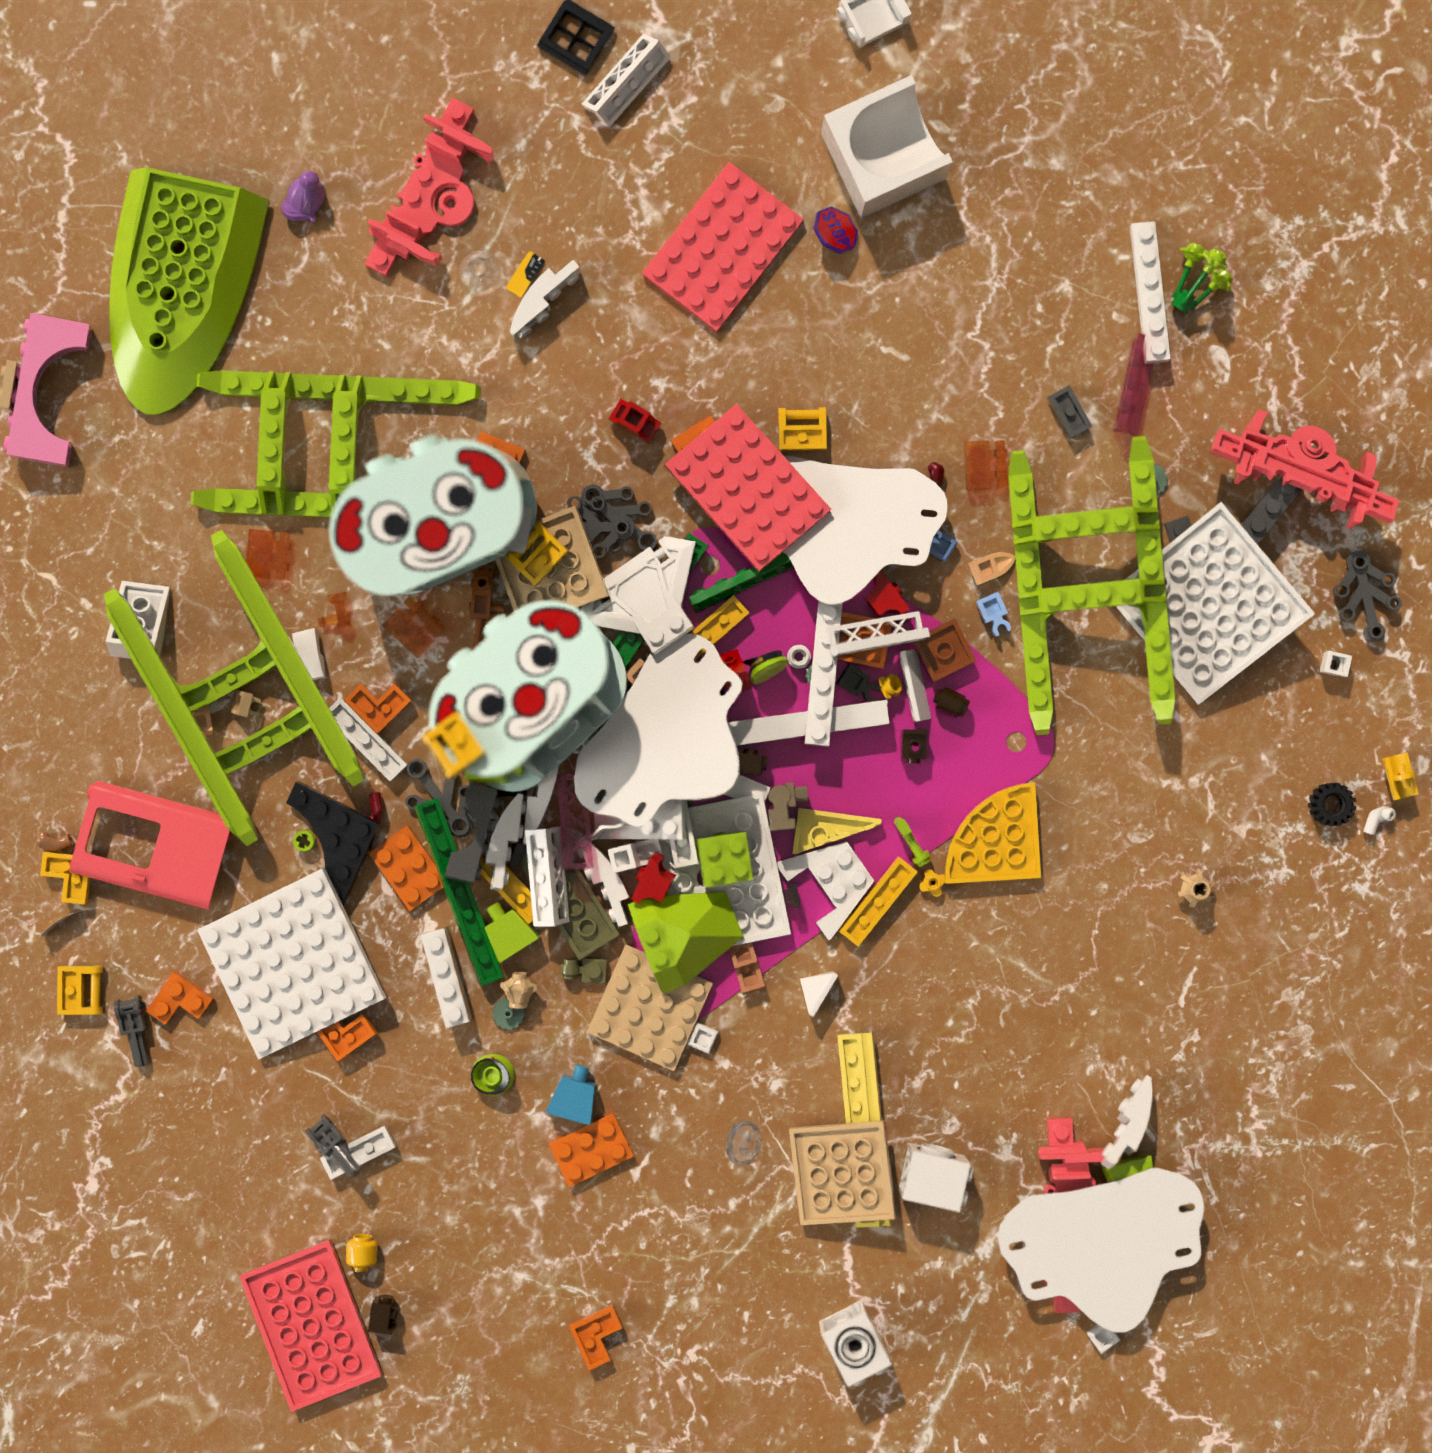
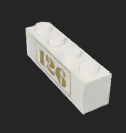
M448 927L422 934L421 938L445 1027L449 1028L470 1022L473 1018Z

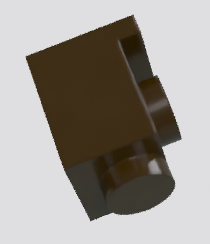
M901 730L900 758L906 759V763L921 764V759H926L927 730ZM912 742L918 743L919 748L917 751L911 750L910 744Z
M736 748L739 773L761 775V770H766L767 756L758 755V750L744 749V753H739V748Z
M382 1294L373 1300L368 1332L392 1335L395 1331L397 1323L392 1322L396 1321L398 1308L394 1307L395 1299H393L392 1295Z

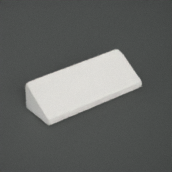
M917 650L902 651L899 657L912 719L914 722L931 719Z

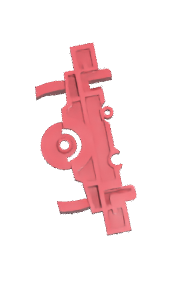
M452 98L441 120L427 114L424 115L425 123L442 131L443 136L431 131L429 137L425 138L426 157L422 154H417L414 157V163L419 169L413 171L404 190L397 193L398 198L403 200L402 206L394 207L391 205L392 212L387 210V217L383 223L369 219V233L376 237L377 241L365 262L366 267L387 277L397 257L408 261L410 256L413 255L417 259L433 266H438L443 259L441 254L428 251L419 245L424 235L433 234L439 224L446 227H456L465 223L472 215L474 197L469 187L461 182L465 173L461 165L466 152L469 151L479 156L491 166L495 158L493 149L465 131L474 113L472 107ZM446 189H457L456 192L447 191L440 196L439 207L444 213L443 217H441L435 209L436 198ZM448 201H455L456 204L453 208L447 207Z
M1258 409L1241 433V436L1219 429L1215 435L1210 453L1237 464L1234 480L1236 485L1246 480L1250 475H1253V481H1257L1261 474L1267 475L1269 480H1272L1275 474H1279L1283 478L1282 485L1290 484L1310 493L1318 491L1317 499L1322 503L1328 501L1331 497L1333 501L1330 511L1332 512L1336 509L1347 512L1348 508L1351 509L1346 525L1347 529L1360 524L1365 514L1389 524L1395 518L1399 499L1377 491L1379 482L1372 479L1376 468L1377 456L1367 451L1361 457V468L1358 472L1350 468L1347 460L1336 455V445L1333 438L1319 427H1300L1291 437L1282 434L1276 438L1259 433L1268 412ZM1311 443H1314L1318 449L1312 448ZM1323 454L1328 455L1324 459L1316 460L1320 458Z
M1071 1117L1047 1118L1049 1147H1040L1038 1149V1157L1040 1159H1062V1163L1049 1166V1179L1054 1183V1186L1051 1184L1046 1185L1044 1193L1050 1194L1048 1193L1050 1189H1052L1051 1193H1063L1096 1186L1095 1178L1089 1172L1088 1162H1102L1104 1159L1102 1152L1105 1148L1086 1149L1083 1141H1073V1121ZM1053 1297L1055 1313L1080 1312L1079 1308L1067 1297Z

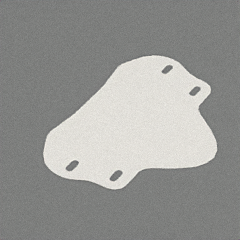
M784 456L831 508V512L783 552L791 560L806 589L817 600L829 605L840 604L860 592L884 566L889 564L917 566L926 561L933 536L939 530L947 515L946 496L934 481L911 468L870 469L824 464L795 456ZM934 510L937 512V516L925 517L921 515V511ZM916 548L919 550V554L906 555L903 553V549Z
M685 634L655 655L652 651L650 652L637 679L625 695L618 710L578 755L574 787L578 800L585 808L596 814L616 816L632 826L641 827L650 821L660 805L667 800L716 797L725 793L734 785L738 776L739 761L726 715L728 709L741 692L742 681L736 673L722 662L715 646L710 641L696 634ZM701 649H705V656L699 663H695V656ZM727 681H730L732 683L731 688L726 695L721 696L719 691ZM602 789L606 790V795L601 803L595 804L594 799ZM641 802H645L646 808L639 817H636L634 811Z
M1151 1168L1111 1183L1070 1192L1028 1196L1014 1207L1000 1224L998 1243L1003 1257L1015 1270L1021 1289L1027 1298L1041 1300L1055 1296L1067 1297L1084 1314L1104 1329L1113 1332H1127L1135 1328L1146 1316L1163 1276L1171 1270L1193 1266L1200 1259L1199 1228L1204 1213L1203 1198L1195 1183L1185 1176L1160 1168ZM1189 1203L1195 1205V1209L1192 1211L1181 1213L1178 1210L1181 1205ZM1025 1242L1023 1249L1014 1251L1009 1249L1011 1243ZM1183 1248L1191 1249L1190 1255L1182 1257L1175 1255L1176 1250ZM1047 1281L1046 1287L1039 1289L1031 1288L1033 1282Z

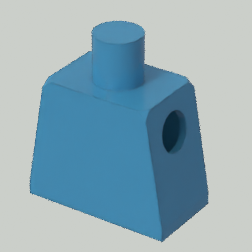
M576 1064L573 1076L563 1074L546 1110L547 1114L587 1125L591 1124L596 1083L586 1080L589 1067Z

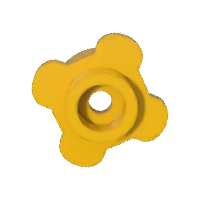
M888 674L887 677L882 676L879 678L880 689L886 699H890L893 695L895 697L899 696L902 684L896 675Z
M928 869L924 872L925 877L923 882L919 884V888L923 892L928 891L933 896L938 897L942 894L941 888L945 883V875H938L933 870Z

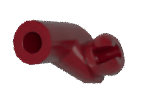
M932 462L928 466L930 479L941 487L944 481L945 470L941 464Z
M374 792L369 794L372 815L367 816L381 823L384 810L381 793Z

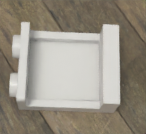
M839 0L837 8L840 20L842 22L846 21L849 27L847 31L851 41L856 42L859 48L910 23L912 15L905 0Z

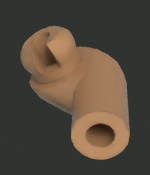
M41 831L36 835V843L39 848L50 852H57L74 844L70 834L57 839L50 837V834L46 831Z

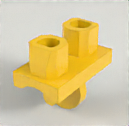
M1408 752L1382 758L1393 800L1418 795L1414 778L1415 772L1412 771Z

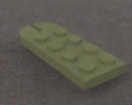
M563 844L570 922L557 926L580 960L620 935V933ZM526 847L521 863L523 871L529 879Z

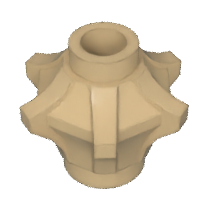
M1197 870L1194 875L1188 877L1182 875L1180 877L1183 882L1181 891L1177 892L1178 897L1183 896L1190 902L1189 907L1195 908L1197 903L1203 901L1209 903L1211 901L1209 897L1210 889L1215 884L1214 881L1209 882L1204 878L1202 871ZM1197 885L1198 889L1194 893V886Z
M513 972L509 980L500 983V987L507 995L509 1007L515 1009L527 1008L531 995L538 989V985L530 981L525 972Z

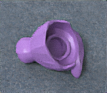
M303 172L290 185L286 200L281 204L284 217L290 221H311L314 223L317 220L315 213L324 202L325 188L315 172Z

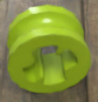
M299 831L293 837V845L298 851H310L316 845V837L311 831ZM304 834L308 835L307 840L310 841L309 846L304 845V847H302V842L299 841L300 836L305 837Z

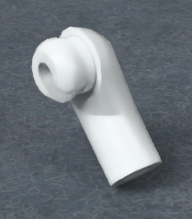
M1381 806L1372 810L1368 815L1363 832L1375 835L1379 823L1387 820L1392 821L1395 818V810L1389 806Z

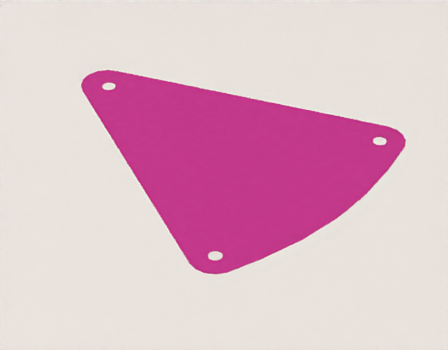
M716 527L699 528L690 533L709 546L703 557L707 555L715 556L720 563L719 571L716 574L706 575L701 571L699 561L688 577L682 609L695 628L730 598L695 613L689 597L693 596V593L699 589H708L714 586L720 579H729L736 576V573L742 569L754 567L721 529ZM792 568L734 595L747 609L749 614L716 642L714 646L719 655L737 649L742 661L777 650H781L784 657L787 658V653L791 647L803 645L810 651L811 660L806 667L801 669L794 668L788 663L783 671L758 685L751 683L750 676L752 670L750 666L744 664L752 689L739 693L733 702L734 706L727 711V723L808 711L810 685L807 683L805 675L806 670L809 669L813 662L819 600L809 593L800 580L795 568ZM870 581L851 599L842 602V612L875 619L898 615L895 612L889 611L877 618L864 600L865 596L874 589L873 581ZM902 597L910 608L904 614L919 611L923 628L928 627L930 631L943 624ZM914 618L905 619L901 627L906 631L916 630ZM892 626V628H891V633H890V634H892L893 631L895 630V628H894L893 626ZM913 642L889 646L883 669L837 660L836 682L848 663L870 676L867 681L868 684L873 683L880 686L879 678L882 676L887 677L888 674L896 675L900 679L902 690L897 697L893 695L890 699H886L882 691H876L874 688L869 691V696L875 699L874 701H888L887 709L890 724L831 732L829 747L805 745V736L735 747L739 748V753H744V749L758 750V755L767 756L766 770H761V775L738 772L739 775L771 787L770 790L777 785H785V783L793 782L794 787L807 786L808 801L796 802L794 808H787L788 819H795V828L798 808L882 819L879 826L798 854H792L795 829L770 831L776 862L847 841L874 880L858 902L860 904L898 856L910 866L914 864L912 858L915 856L894 824L896 817H901L907 822L923 851L928 850L930 853L955 835L966 816L987 797L1005 788L1026 783L1039 774L1050 762L1055 747L1054 732L1050 726L1049 734H1036L1029 714L1027 697L970 644L968 645L976 661L935 682H932L918 654L931 719L914 722L899 657L902 651L916 650ZM706 652L702 656H700L695 661V663H699L705 656ZM796 653L794 655L795 660L802 661L803 654ZM724 684L723 687H722V690H723V691L725 692V694H726L728 691H727L726 686H725V684ZM837 684L834 687L833 707L870 702L864 699L862 692L856 697ZM944 687H947L965 695V699L970 700L963 718L959 716L955 718L935 709L936 703L933 702V699L938 689L943 690ZM901 730H927L926 759H921V764L906 763V759L900 758ZM1013 732H1020L1026 738V746L1020 752H1013L1006 745L1008 735ZM912 742L910 748L912 751H917L919 745L916 742ZM720 794L716 797L693 799L692 807L734 798ZM767 795L764 804L768 818V811L772 810V805ZM806 868L788 882L778 869L791 934L752 942L761 974L820 933L822 930L816 922L836 908L809 868ZM699 871L697 874V881L701 886H703L701 871ZM633 922L631 946L645 952ZM729 949L697 975L713 982L697 1021L741 990Z

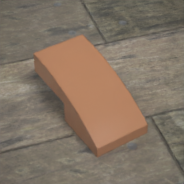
M752 942L730 947L729 951L742 994L746 995L766 989Z

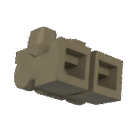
M793 782L785 783V785H777L770 790L768 794L769 802L772 805V810L768 811L770 831L795 829V819H788L787 808H794L796 802L808 801L807 786L794 787Z

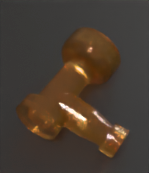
M347 592L328 595V600L331 604L335 605L337 614L318 618L320 627L330 624H337V628L351 625L344 602L348 599Z

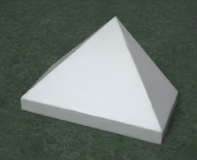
M834 971L800 979L809 1015L814 1017L838 977V974Z

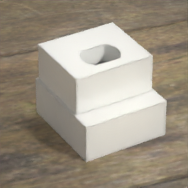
M1326 651L1323 653L1319 672L1348 677L1352 656ZM1332 660L1337 662L1335 669L1330 668Z

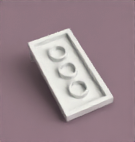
M606 791L598 793L594 799L595 804L601 803L606 795ZM685 799L665 801L660 805L650 821L641 827L632 826L616 816L594 813L595 832L588 839H686ZM641 802L634 811L636 817H639L646 808L645 802Z

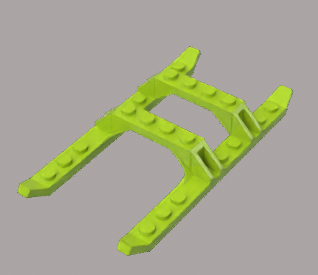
M223 370L200 372L197 374L196 387L222 396L261 397L256 484L258 490L220 488L196 490L191 492L190 505L223 514L331 518L340 496L351 484L357 481L355 468L357 426L360 410L365 403L459 406L481 399V387L473 383L456 380L363 377L361 375L293 374L290 372ZM291 399L333 401L329 469L330 493L289 492L286 490L284 472L286 416Z
M1146 436L1132 438L1129 468L1133 506L1036 517L1033 474L1025 451L1017 450L1011 452L1008 479L1028 706L1037 735L1049 734L1054 711L1047 641L1048 618L1059 612L1114 606H1131L1140 610L1144 624L1150 701L1159 725L1171 724L1175 691L1154 460ZM1135 533L1139 579L1043 588L1039 551L1040 543L1086 536Z
M219 530L211 535L215 559L260 638L259 645L247 656L197 683L185 686L179 685L169 674L133 608L120 592L113 588L104 593V599L110 623L226 827L248 846L258 840V835L250 814L227 775L234 774L313 730L334 768L353 787L363 782L364 776L354 750L241 551L226 533ZM278 668L299 707L244 740L214 753L192 713L200 711Z

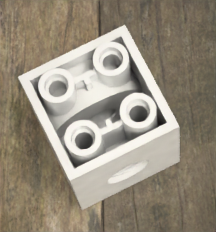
M908 1143L898 1190L904 1200L960 1212L961 1205H966L968 1192L965 1191L966 1182L971 1181L973 1167H970V1163L965 1155L954 1153V1151L948 1148L927 1143L921 1145Z
M862 1299L819 1321L821 1335L848 1387L852 1385L859 1386L867 1380V1377L873 1374H883L892 1365L888 1351Z

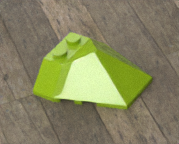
M726 891L666 895L662 902L654 898H645L640 904L637 902L628 904L636 931L662 994L685 986L743 937Z

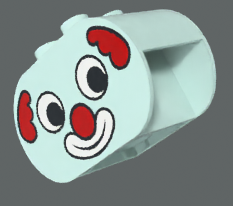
M437 434L424 437L410 444L414 455L404 460L403 457H398L394 459L392 454H388L370 461L365 465L369 476L354 482L343 492L331 516L330 541L338 564L354 583L369 592L379 595L415 594L508 555L510 551L507 550V547L518 530L523 507L533 509L530 533L533 531L537 516L535 490L529 475L521 464L512 456L499 449L471 440L458 439L448 441L447 437L439 439Z
M557 601L534 602L519 608L509 617L505 614L495 617L485 627L483 635L486 639L473 651L470 648L462 649L451 658L447 665L451 672L439 683L430 706L431 730L458 712L486 753L465 768L464 771L478 776L492 777L506 774L516 769L520 764L525 767L522 776L511 774L507 784L485 783L498 790L518 792L528 790L541 783L618 710L626 693V669L616 647L585 613L569 604ZM441 735L438 741L452 763L455 764L459 760L443 735Z

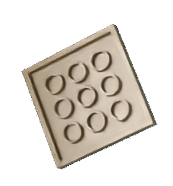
M577 506L535 521V524L538 521L542 523L569 550L538 586L529 581L506 558L507 555L496 559L514 612L525 605L540 601H557L580 608L610 596ZM542 536L520 558L523 563L545 540Z
M626 944L587 1033L674 1071L713 982L696 976L685 986L662 994L645 952Z
M885 1120L791 1127L789 1129L800 1225L892 1220L896 1218Z

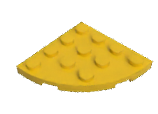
M1035 782L1018 784L1000 790L979 803L966 816L949 846L945 864V884L1041 878Z

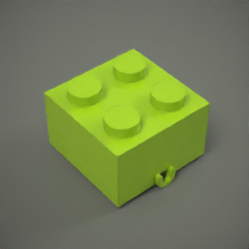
M741 831L728 834L719 832L714 833L715 836L696 839L702 884L705 888L753 880L746 832Z

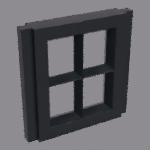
M565 0L540 38L537 47L586 76L611 37L615 27L573 1ZM566 14L582 23L576 33L560 25ZM585 26L601 34L595 45L580 37ZM557 29L572 37L567 48L551 40ZM576 40L592 49L585 60L570 51Z

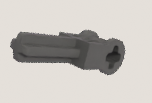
M138 995L131 1000H115L114 1012L120 1034H128L134 1066H145L149 1063L142 1031L146 1030L148 1025L143 999Z
M323 1114L317 1124L311 1129L307 1128L305 1130L306 1134L325 1156L330 1157L332 1155L349 1177L357 1176L361 1167L343 1146L347 1140L331 1119Z

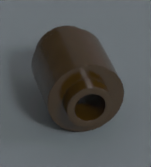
M944 687L943 690H937L933 702L936 703L935 709L955 718L957 716L963 718L970 700L965 699V695Z

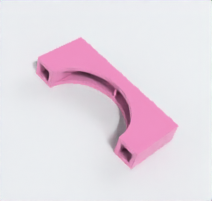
M30 313V319L25 320L24 333L27 334L26 342H22L20 347V357H23L22 365L18 366L16 370V380H19L18 388L14 389L12 393V403L15 404L14 411L9 413L8 427H11L10 434L5 437L3 446L9 457L69 468L73 444L54 436L44 426L37 409V388L44 371L57 358L71 352H89L93 330L90 324Z

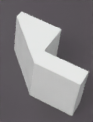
M649 839L608 849L613 873L647 865L655 852L664 856L663 861L666 860L661 839Z

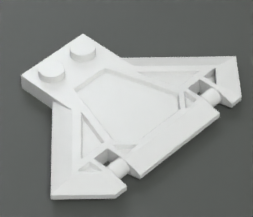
M663 537L659 540L662 547L654 552L651 547L647 548L604 578L610 595L608 601L602 603L601 600L582 606L581 611L596 626L641 634L651 651L655 655L695 628L682 609L696 545L695 541ZM667 555L669 559L661 563L660 559Z

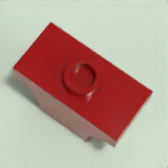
M621 398L608 418L609 421L648 444L651 443L661 426V422L655 419L650 412L631 401L627 402Z
M882 570L873 577V591L865 596L864 600L877 618L889 611L895 612L898 615L904 614L910 608L900 596L903 594L902 590L895 582L891 583Z
M735 649L719 655L722 662L741 679V692L752 689L747 670L738 650ZM727 681L725 683L727 691H729V689L732 686V683L730 681Z
M655 852L649 859L646 868L642 867L636 877L639 883L631 900L639 904L645 898H654L660 902L664 900L676 874L665 868L663 855Z

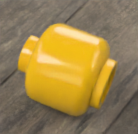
M356 1234L347 1242L346 1263L354 1267V1271L365 1272L368 1271V1267L376 1264L378 1243L372 1239V1235Z

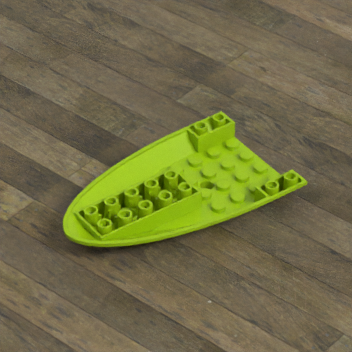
M145 167L131 170L114 247L110 283L109 323L113 360L120 385L128 400L144 414L159 415L173 410L196 390L197 374L209 372L215 364L236 322L252 277L270 203L269 199L240 187ZM179 242L184 243V251L180 254H175L173 252L174 245ZM174 291V297L171 300H165L166 294H171ZM163 337V344L155 347V341Z

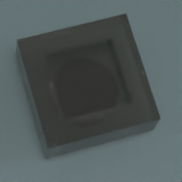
M796 883L786 884L787 889L782 890L785 904L790 903L791 909L801 907Z

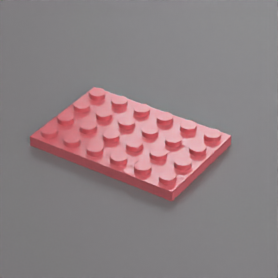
M728 162L642 272V275L711 329L718 332L797 231L804 219Z
M737 404L664 464L671 475L758 572L762 571L831 512V508Z
M331 1239L239 1276L291 1412L382 1376L383 1373Z

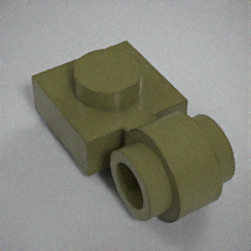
M584 957L582 966L578 964L576 959H564V963L561 964L560 974H563V979L571 980L577 979V975L582 974L581 982L605 984L607 959Z

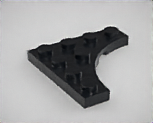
M300 781L295 782L286 803L300 812L315 830L324 853L325 869L344 907L381 823Z

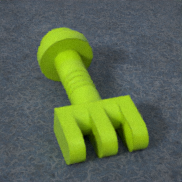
M896 817L894 824L915 856L912 858V862L917 864L918 867L927 864L931 860L929 851L921 849L907 822L901 817Z

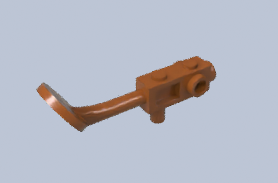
M478 567L477 571H474L473 579H471V588L473 589L472 601L469 602V612H471L470 618L475 620L472 651L483 642L485 621H491V613L504 614V604H492L494 573L490 567ZM486 582V585L482 587L481 583Z

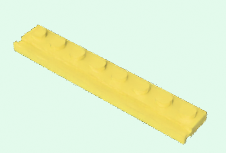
M873 1032L839 1034L837 1036L846 1123L881 1121ZM892 1220L856 1222V1228L892 1225Z

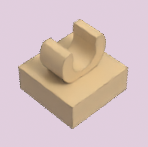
M237 690L231 713L248 717V714L256 716L258 712L251 710L250 705L253 702L261 703V700L253 697L251 693Z

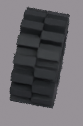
M1339 783L1321 784L1319 788L1313 790L1314 794L1309 796V799H1311V803H1308V807H1311L1309 812L1315 816L1313 819L1319 821L1322 825L1340 826L1342 823H1347L1349 821L1348 818L1354 816L1352 811L1356 810L1357 807L1353 803L1356 802V798L1351 796L1353 792L1347 790V786L1340 785ZM1330 795L1338 797L1341 803L1340 809L1334 814L1328 813L1324 808V800Z

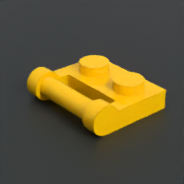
M819 407L818 410H786V408H778L779 451L827 449L826 407ZM818 419L819 425L786 426V420Z
M539 521L533 526L534 530L529 534L525 552L510 551L506 556L535 586H538L569 552ZM542 536L545 540L523 563L520 558Z
M458 712L422 737L424 743L431 747L446 770L444 773L449 780L457 777L462 770L486 754ZM441 735H443L459 760L455 764L452 763L438 741Z
M102 965L58 966L57 1015L103 1014V1006H100ZM84 974H91L90 1006H84Z

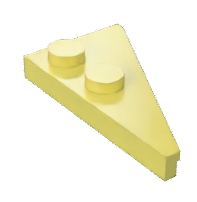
M798 808L792 854H798L874 828L881 824L882 819Z

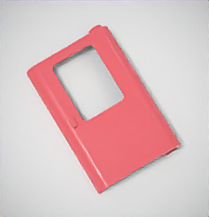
M96 781L95 784H91L87 793L89 801L71 860L70 872L210 910L211 898L226 845L234 835L226 827L220 814L102 781ZM100 807L160 824L161 828L152 860L147 869L87 852L86 848L97 810Z

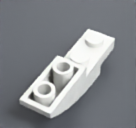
M574 260L557 274H554L548 268L529 288L519 304L512 321L510 334L514 340H517L519 337L521 339L526 337L531 332V327L537 322L540 324L545 321L551 311L547 301L555 300L561 294L562 288L567 284L571 286L579 279L580 267Z
M518 794L507 805L489 838L484 865L493 866L490 890L500 891L503 889V885L508 883L509 871H505L506 861H510L511 847H508V844H516L518 839H522L524 826L520 824L521 815H525L526 801H522L523 794Z
M585 837L578 839L579 844L576 845L580 859L585 858L587 867H584V872L587 880H592L593 884L603 882L604 886L601 887V891L605 901L608 899L610 901L612 909L608 911L612 922H617L618 927L628 924L629 921L621 900L629 898L630 895L619 872L613 873L611 861L597 846Z
M1148 1075L1141 1080L1136 1079L1130 1088V1091L1133 1093L1129 1100L1125 1098L1118 1108L1121 1113L1117 1119L1122 1123L1114 1133L1117 1138L1113 1144L1109 1142L1102 1152L1104 1159L1101 1164L1108 1169L1116 1164L1123 1151L1128 1155L1136 1151L1142 1140L1152 1105V1081Z

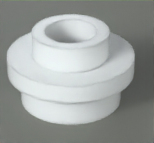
M795 645L789 649L787 659L792 667L801 669L809 664L811 654L807 647ZM798 652L802 653L803 660L796 661L794 655Z

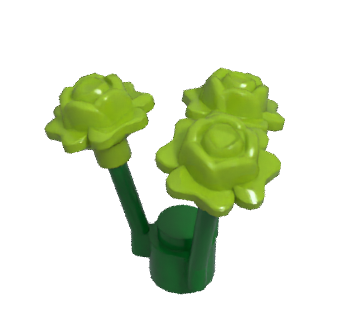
M1190 243L1187 248L1180 249L1187 259L1184 265L1186 268L1176 291L1171 296L1174 298L1171 303L1172 305L1187 314L1189 310L1194 311L1197 305L1211 292L1214 293L1219 288L1229 292L1232 290L1231 283L1233 278L1226 270L1228 267L1227 263H1225L1227 256L1223 251L1217 248L1207 251L1196 243ZM1206 260L1207 264L1203 268V273L1189 292L1184 289L1181 293L1190 269L1194 268L1196 262ZM1212 273L1213 282L1194 301L1196 296L1193 294L1206 276Z

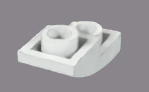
M312 628L292 633L293 644L313 680L326 678L324 656L320 653L318 631Z

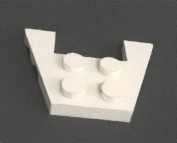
M847 841L776 862L778 869L787 882L806 868H809L836 908L816 922L828 940L832 939L874 882Z

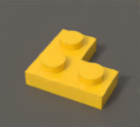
M43 852L40 876L64 878L61 902L88 904L91 878L70 872L73 854Z

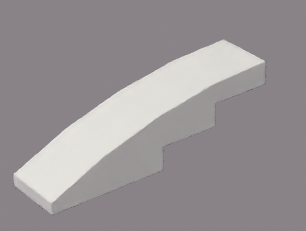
M561 764L538 784L537 797L528 796L523 844H526L525 830L539 829L543 823L553 799Z

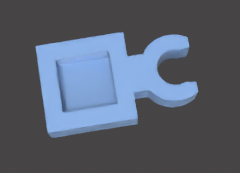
M999 592L975 602L985 624L992 621V633L995 637L1000 635L997 630L999 625H1003L1007 632L1011 630L1010 623L1003 620L1002 617L1008 612Z

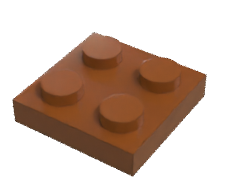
M956 619L930 630L929 638L913 642L932 682L976 661Z

